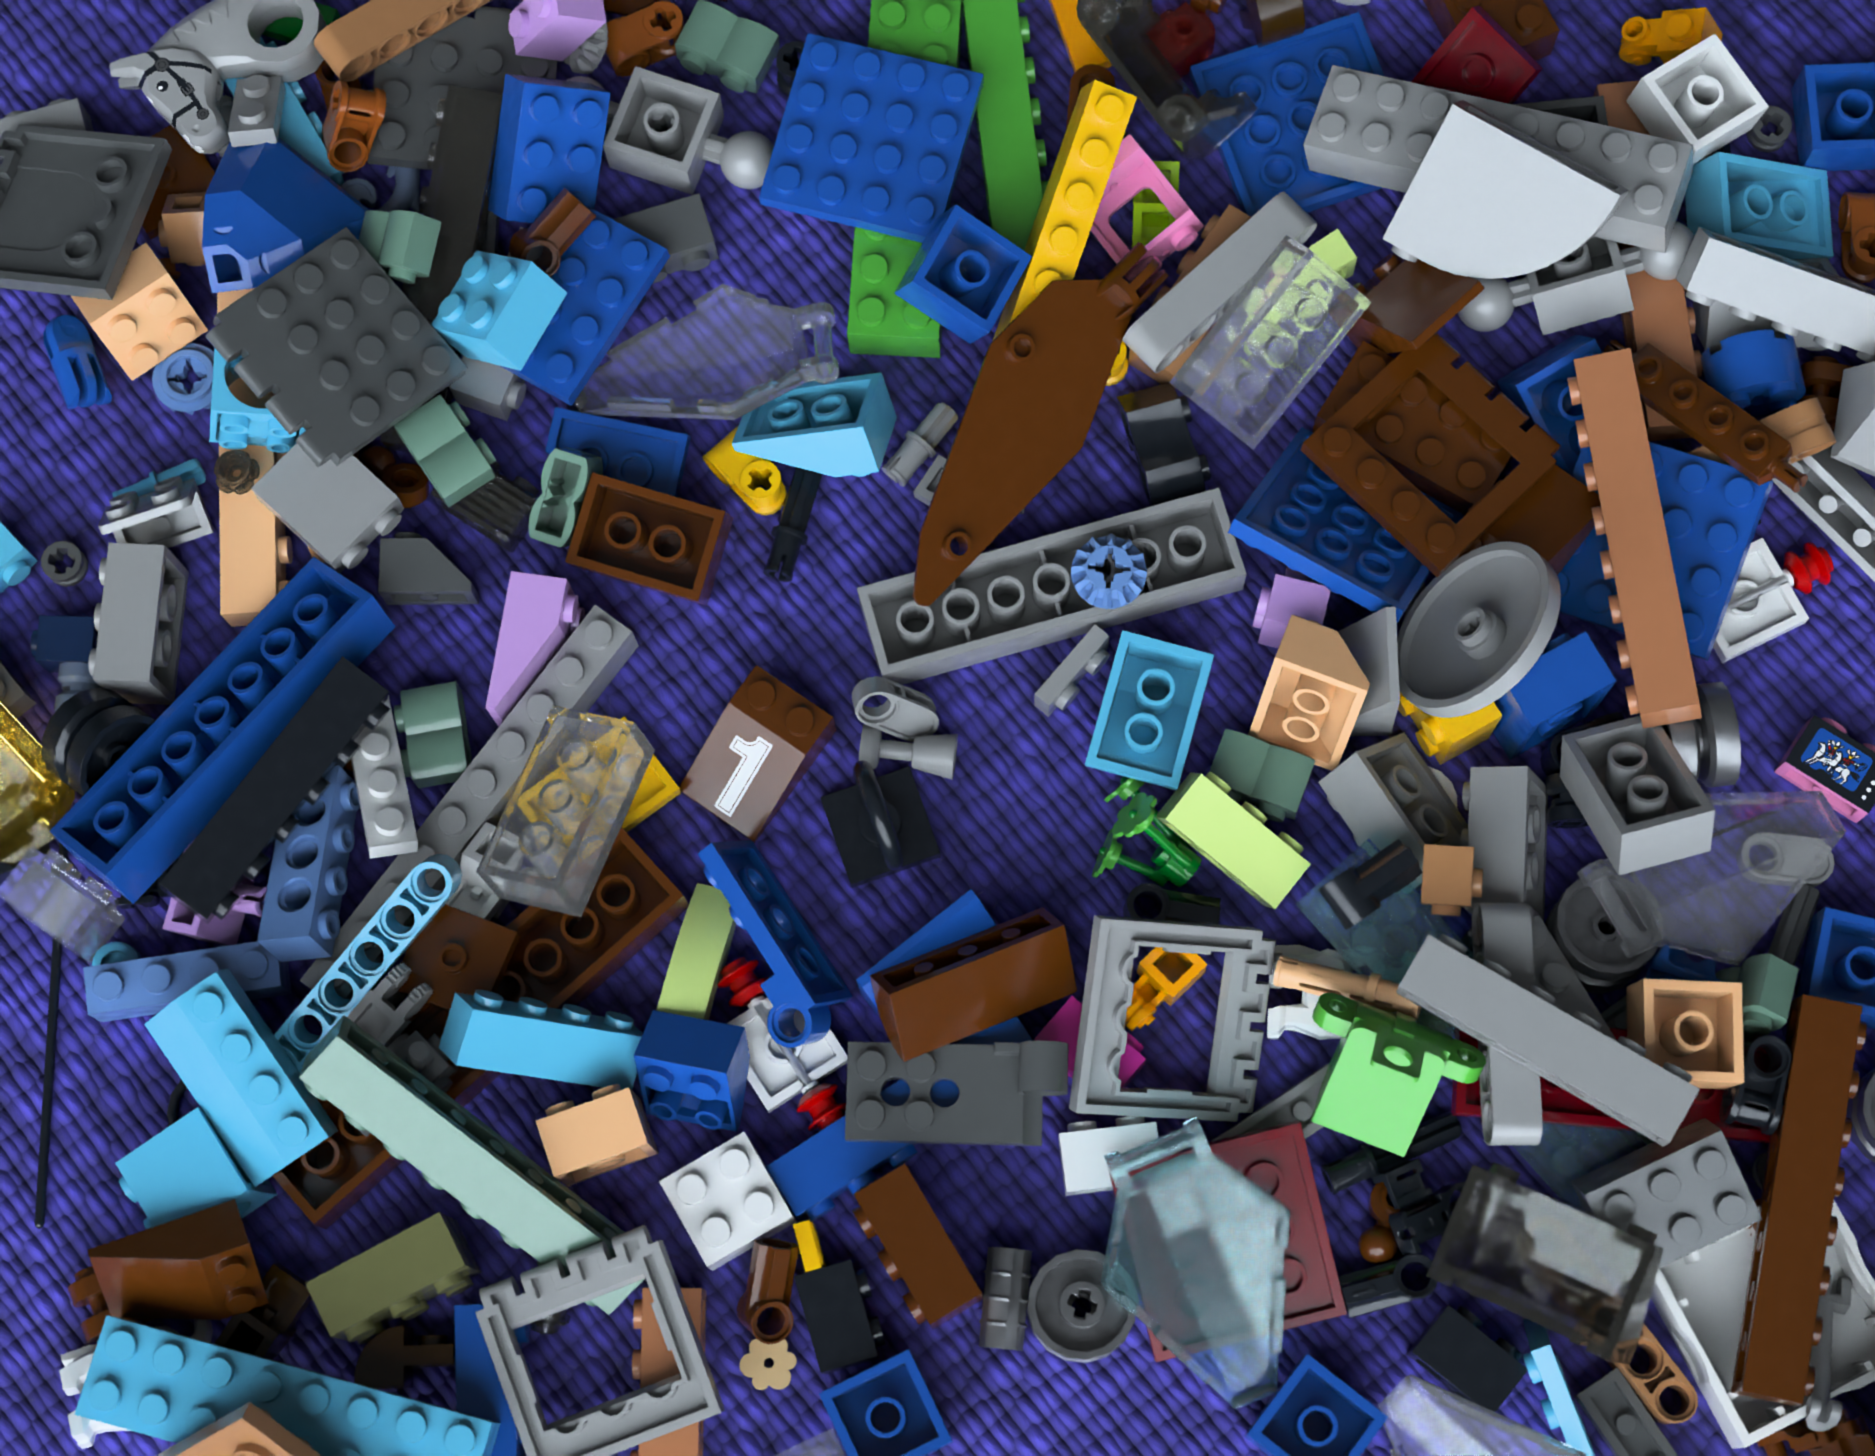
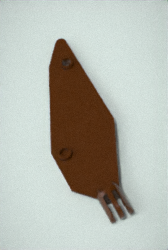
M1138 242L1102 279L1051 281L990 343L919 533L913 586V599L918 605H931L1083 447L1132 314L1169 277L1165 270H1160L1153 274L1159 266L1158 261L1153 256H1149L1135 265L1147 252V248L1142 243ZM953 538L959 544V551L956 555L950 548Z

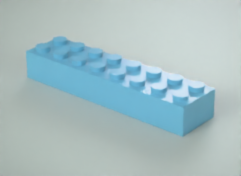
M106 1315L74 1414L166 1441L179 1443L246 1403L251 1402L256 1407L267 1411L273 1420L293 1435L306 1440L312 1449L321 1456H491L501 1424Z

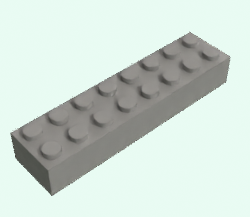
M1332 65L1303 144L1309 171L1406 193L1452 104L1464 100L1629 190L1615 214L1594 237L1666 253L1693 172V144Z
M1211 489L981 553L929 606H920L913 599L915 572L858 587L859 603L880 676L903 685L1088 633L1095 624L1099 628L1104 629L1243 590L1246 571L1235 536L1228 533L1231 524L1220 489ZM1112 533L1116 537L1125 540L1131 539L1134 546L1144 554L1147 577L1143 590L1131 603L1120 608L1103 609L1087 603L1077 593L1071 578V566L1077 549L1086 544L1091 537L1098 538ZM1108 554L1103 567H1096L1095 569L1096 572L1103 573L1106 588H1110L1111 581H1113L1116 573H1123V569L1115 567L1112 554Z

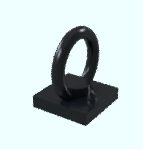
M864 760L858 761L853 766L856 785L820 797L852 888L941 857L909 766L876 778L870 763Z

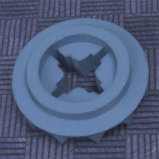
M189 343L157 364L153 371L152 384L158 399L173 412H186L193 415L194 411L203 408L210 409L214 351L201 344ZM190 365L195 374L202 378L201 381L194 382L191 394L188 393L185 385L179 382L181 379L187 378Z
M1112 533L1098 538L1091 537L1086 544L1077 549L1071 566V578L1077 593L1087 603L1103 609L1120 608L1131 603L1143 590L1147 577L1144 554L1134 546L1131 539L1125 540L1116 537ZM1108 554H1112L1115 567L1123 569V573H1116L1114 575L1110 588H1106L1103 573L1096 572L1095 570L1096 567L1104 566Z

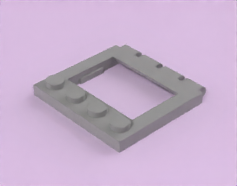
M1094 915L1069 1109L1075 1113L1227 1122H1237L1238 1113H1253L1257 1078L1244 1076V1070H1259L1264 1031L1250 1028L1251 1022L1264 1023L1266 1020L1270 983L1256 980L1257 974H1272L1276 940L1262 938L1263 931L1255 927ZM1139 946L1160 947L1166 952L1211 955V951L1225 952L1206 1092H1192L1186 1089L1121 1087V1080L1118 1079L1121 1055L1125 1054L1128 1032L1125 1031L1127 1008L1132 1004L1134 984L1131 982L1134 958L1138 957Z
M645 1225L611 1238L617 1256L613 1259L606 1243L601 1241L566 1255V1262L571 1274L569 1276H566L560 1260L555 1259L520 1273L525 1291L523 1294H521L514 1277H509L479 1290L484 1309L475 1313L526 1456H610L725 1411L664 1242L659 1240L653 1243ZM646 1278L654 1300L651 1303L667 1349L668 1351L672 1350L680 1373L547 1424L514 1329Z

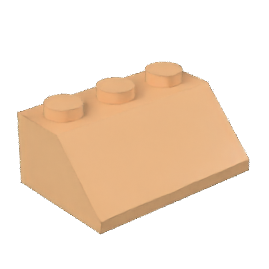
M1291 615L1248 734L1268 744L1283 747L1314 759V765L1333 771L1340 763L1370 686V682L1338 631L1325 627L1316 621Z

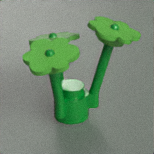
M1122 777L1120 780L1121 784L1104 800L1108 803L1117 795L1123 801L1130 796L1133 799L1128 806L1123 807L1119 811L1117 822L1109 831L1103 846L1099 849L1092 876L1097 878L1099 874L1103 873L1105 868L1112 870L1115 864L1118 863L1151 878L1161 887L1168 880L1176 887L1183 886L1199 868L1202 861L1201 857L1190 849L1191 846L1155 817L1159 813L1155 808L1157 799L1153 795L1148 796L1139 790L1145 782ZM1152 821L1161 830V832L1151 823ZM1143 831L1147 833L1159 845L1151 857V861L1156 864L1155 868L1122 854L1123 844L1117 842V837L1125 835L1129 838Z

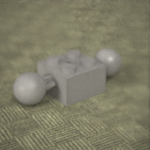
M635 66L620 104L609 101L606 128H609L603 148L609 168L693 195L706 161L719 164L726 179L739 188L756 189L761 187L774 145L766 136L755 131H742L734 134L729 139L717 136L725 117L720 93ZM576 76L565 80L590 83L604 89L599 82L585 76Z
M1676 221L1666 253L1636 246L1619 251L1617 242L1593 237L1565 258L1548 267L1528 273L1525 278L1507 282L1504 278H1473L1480 281L1485 289L1460 310L1458 316L1469 328L1476 331L1489 332L1502 327L1510 319L1514 307L1534 302L1542 335H1547L1632 311L1634 306L1626 275L1645 271L1650 276L1659 280L1676 279L1695 235L1687 226Z

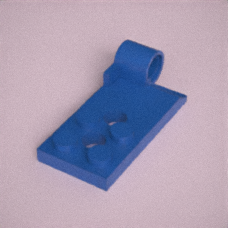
M752 840L710 843L697 853L705 865L703 868L704 874L716 889L722 891L731 905L729 912L732 919L739 927L748 932L774 973L773 976L760 985L773 1005L767 1018V1027L771 1037L779 1045L788 1048L822 1040L827 1035L831 1026V1014L828 1005L846 1002L853 997L754 842ZM796 1010H799L805 1019L803 1032H800L794 1024Z

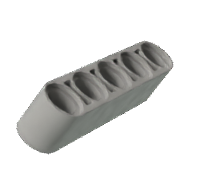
M1286 192L1277 194L1136 320L1127 330L1122 341L1155 374L1161 372L1301 247L1315 231L1317 222Z
M1476 903L1472 912L1473 960L1483 964L1485 959L1504 967L1512 974L1509 980L1525 990L1528 989L1529 985L1535 986L1532 922L1528 904ZM1478 1040V1049L1486 1058V1064L1479 1077L1482 1131L1486 1145H1538L1541 1141L1543 1130L1540 1075Z

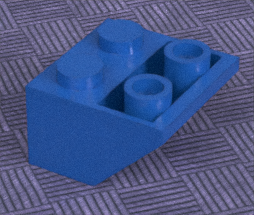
M653 1010L634 1053L646 1114L654 1115L666 1121L675 1119L700 1124L711 1130L725 1129L737 1132L741 1123L750 1062L745 1027Z

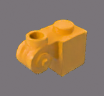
M1706 7L1662 11L1661 18L1644 19L1636 16L1628 19L1622 26L1621 34L1623 37L1621 38L1619 57L1627 63L1640 66L1650 63L1652 56H1658L1665 64L1713 34H1716L1720 41H1722L1723 33Z
M1155 947L1138 964L1137 974L1140 978L1134 983L1132 1004L1127 1008L1126 1027L1132 1032L1137 1027L1141 1029L1145 1024L1149 1026L1156 1019L1153 1015L1157 1011V1007L1164 1001L1171 1007L1204 975L1208 964L1198 954L1166 952L1160 947Z

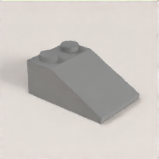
M1385 607L1338 631L1370 682L1368 692L1350 737L1390 736L1400 703L1396 607Z

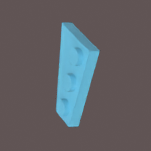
M1542 1313L1523 1319L1531 1350L1530 1353L1524 1354L1523 1358L1533 1384L1543 1381L1549 1398L1540 1401L1550 1428L1561 1427L1566 1443L1558 1446L1561 1456H1595L1576 1403L1571 1399V1392L1559 1358L1553 1353L1548 1329Z

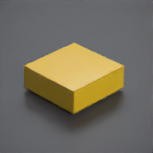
M810 1220L793 1224L805 1272L826 1267L815 1224Z

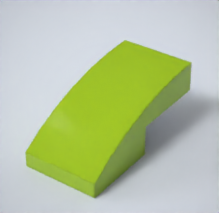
M1153 161L1179 193L1180 161ZM1144 189L1133 198L1132 248L1138 242L1144 246L1176 221L1151 189Z

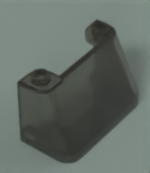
M1078 0V19L1094 47L1132 95L1137 96L1136 101L1182 158L1196 160L1212 154L1258 110V107L1245 91L1236 93L1232 97H1223L1215 88L1208 90L1199 99L1194 96L1146 34L1161 19L1156 11L1153 12L1152 0Z
M1492 1161L1489 1170L1472 1165L1427 1276L1449 1287H1452L1454 1283L1455 1286L1470 1292L1471 1295L1477 1298L1486 1299L1569 1338V1341L1577 1345L1587 1346V1352L1604 1360L1630 1364L1638 1346L1664 1250L1663 1247L1655 1244L1658 1234L1629 1222L1626 1230H1623L1518 1183L1519 1172Z

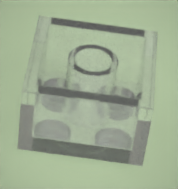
M31 847L0 886V898L15 912L91 964L96 952L103 945L107 944L125 920V917L116 909L120 901L111 895L112 892L94 878L88 876L84 882L80 881L79 879L82 874L73 868L74 865L54 850L49 849L44 855L34 847Z

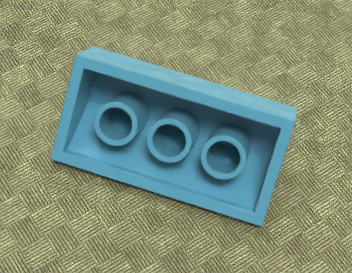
M229 968L216 971L176 998L144 1024L254 1187H257L339 1131L318 1099L307 1090L304 1082L299 1079L300 1073Z

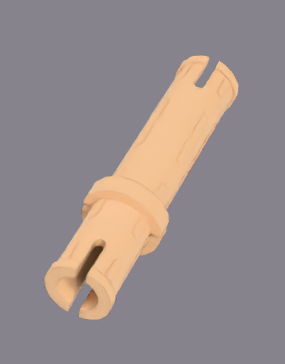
M1280 955L1276 964L1273 979L1274 986L1296 989L1319 996L1325 993H1335L1355 1001H1363L1394 1013L1399 1011L1416 1019L1419 1018L1422 1008L1397 994L1396 991L1399 983L1382 979V974L1373 972L1370 976L1356 974L1324 965L1299 961L1298 959Z

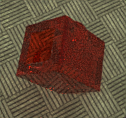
M1185 2L1175 11L1172 9L1166 10L1155 20L1152 29L1145 34L1144 55L1174 85L1189 73L1190 66L1201 63L1213 53L1216 35L1215 27L1205 13L1202 11L1196 13Z

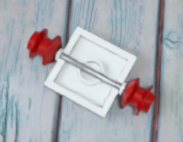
M1763 538L1751 543L1713 646L1722 663L1807 622L1809 617L1792 587L1804 594H1809L1812 591V581L1817 580L1822 585L1830 583V573L1833 572L1834 565L1830 555L1823 547L1817 548L1813 543L1806 542L1803 545V555L1798 556L1792 551L1786 552L1783 570H1781Z
M745 957L738 958L721 970L720 973L723 978L717 986L718 988L730 987L734 993L729 1001L730 1006H747L749 1010L727 1023L745 1027L750 1053L747 1079L768 1113L802 1092L804 1096L801 1097L796 1111L797 1113L809 1112L813 1118L808 1127L809 1131L817 1128L821 1131L845 1116L843 1112L846 1110V1103H837L833 1097L838 1088L837 1084L823 1083L820 1085L819 1081L847 1064L848 1055L831 1029H829L827 1035L822 1040L815 1043L792 1048L776 1043L767 1027L768 1014L773 1005L768 998L765 999L763 996L765 992L760 986L769 977L758 979L754 973L759 964L757 959L747 962ZM796 1010L794 1024L800 1032H803L805 1019L802 1013Z

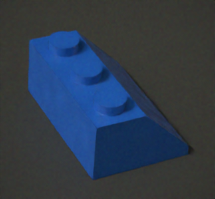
M972 889L856 979L861 996L879 1018L870 975L996 926Z

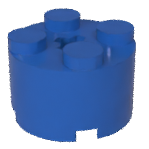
M1774 330L1749 331L1720 341L1722 350L1713 355L1710 354L1709 348L1701 355L1700 359L1705 383L1753 417L1766 414L1772 415L1797 404V401L1806 392L1794 336L1785 334V339L1776 338Z

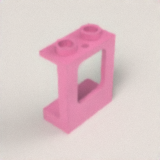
M1129 134L1121 142L1090 231L1115 263L1118 264L1130 250L1111 227L1110 219L1114 213L1142 190L1151 189L1176 219V221L1145 245L1147 252L1135 264L1137 265L1145 258L1153 256L1159 263L1158 268L1153 273L1155 274L1162 267L1163 260L1174 251H1182L1189 247L1196 240L1197 232L1205 226L1144 149Z

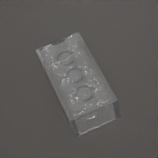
M1286 235L1169 383L1254 450L1372 302L1309 248Z
M552 706L476 870V873L499 898L573 916H582L655 752V749L636 723Z

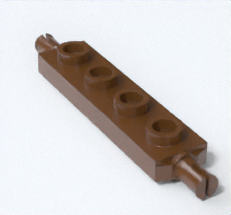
M1614 339L1610 341L1611 346L1606 345L1603 353L1626 349V347ZM1648 343L1636 353L1631 352L1642 402L1760 486L1776 478L1794 493L1801 490L1800 486H1805L1808 476L1788 463L1793 453L1790 442Z

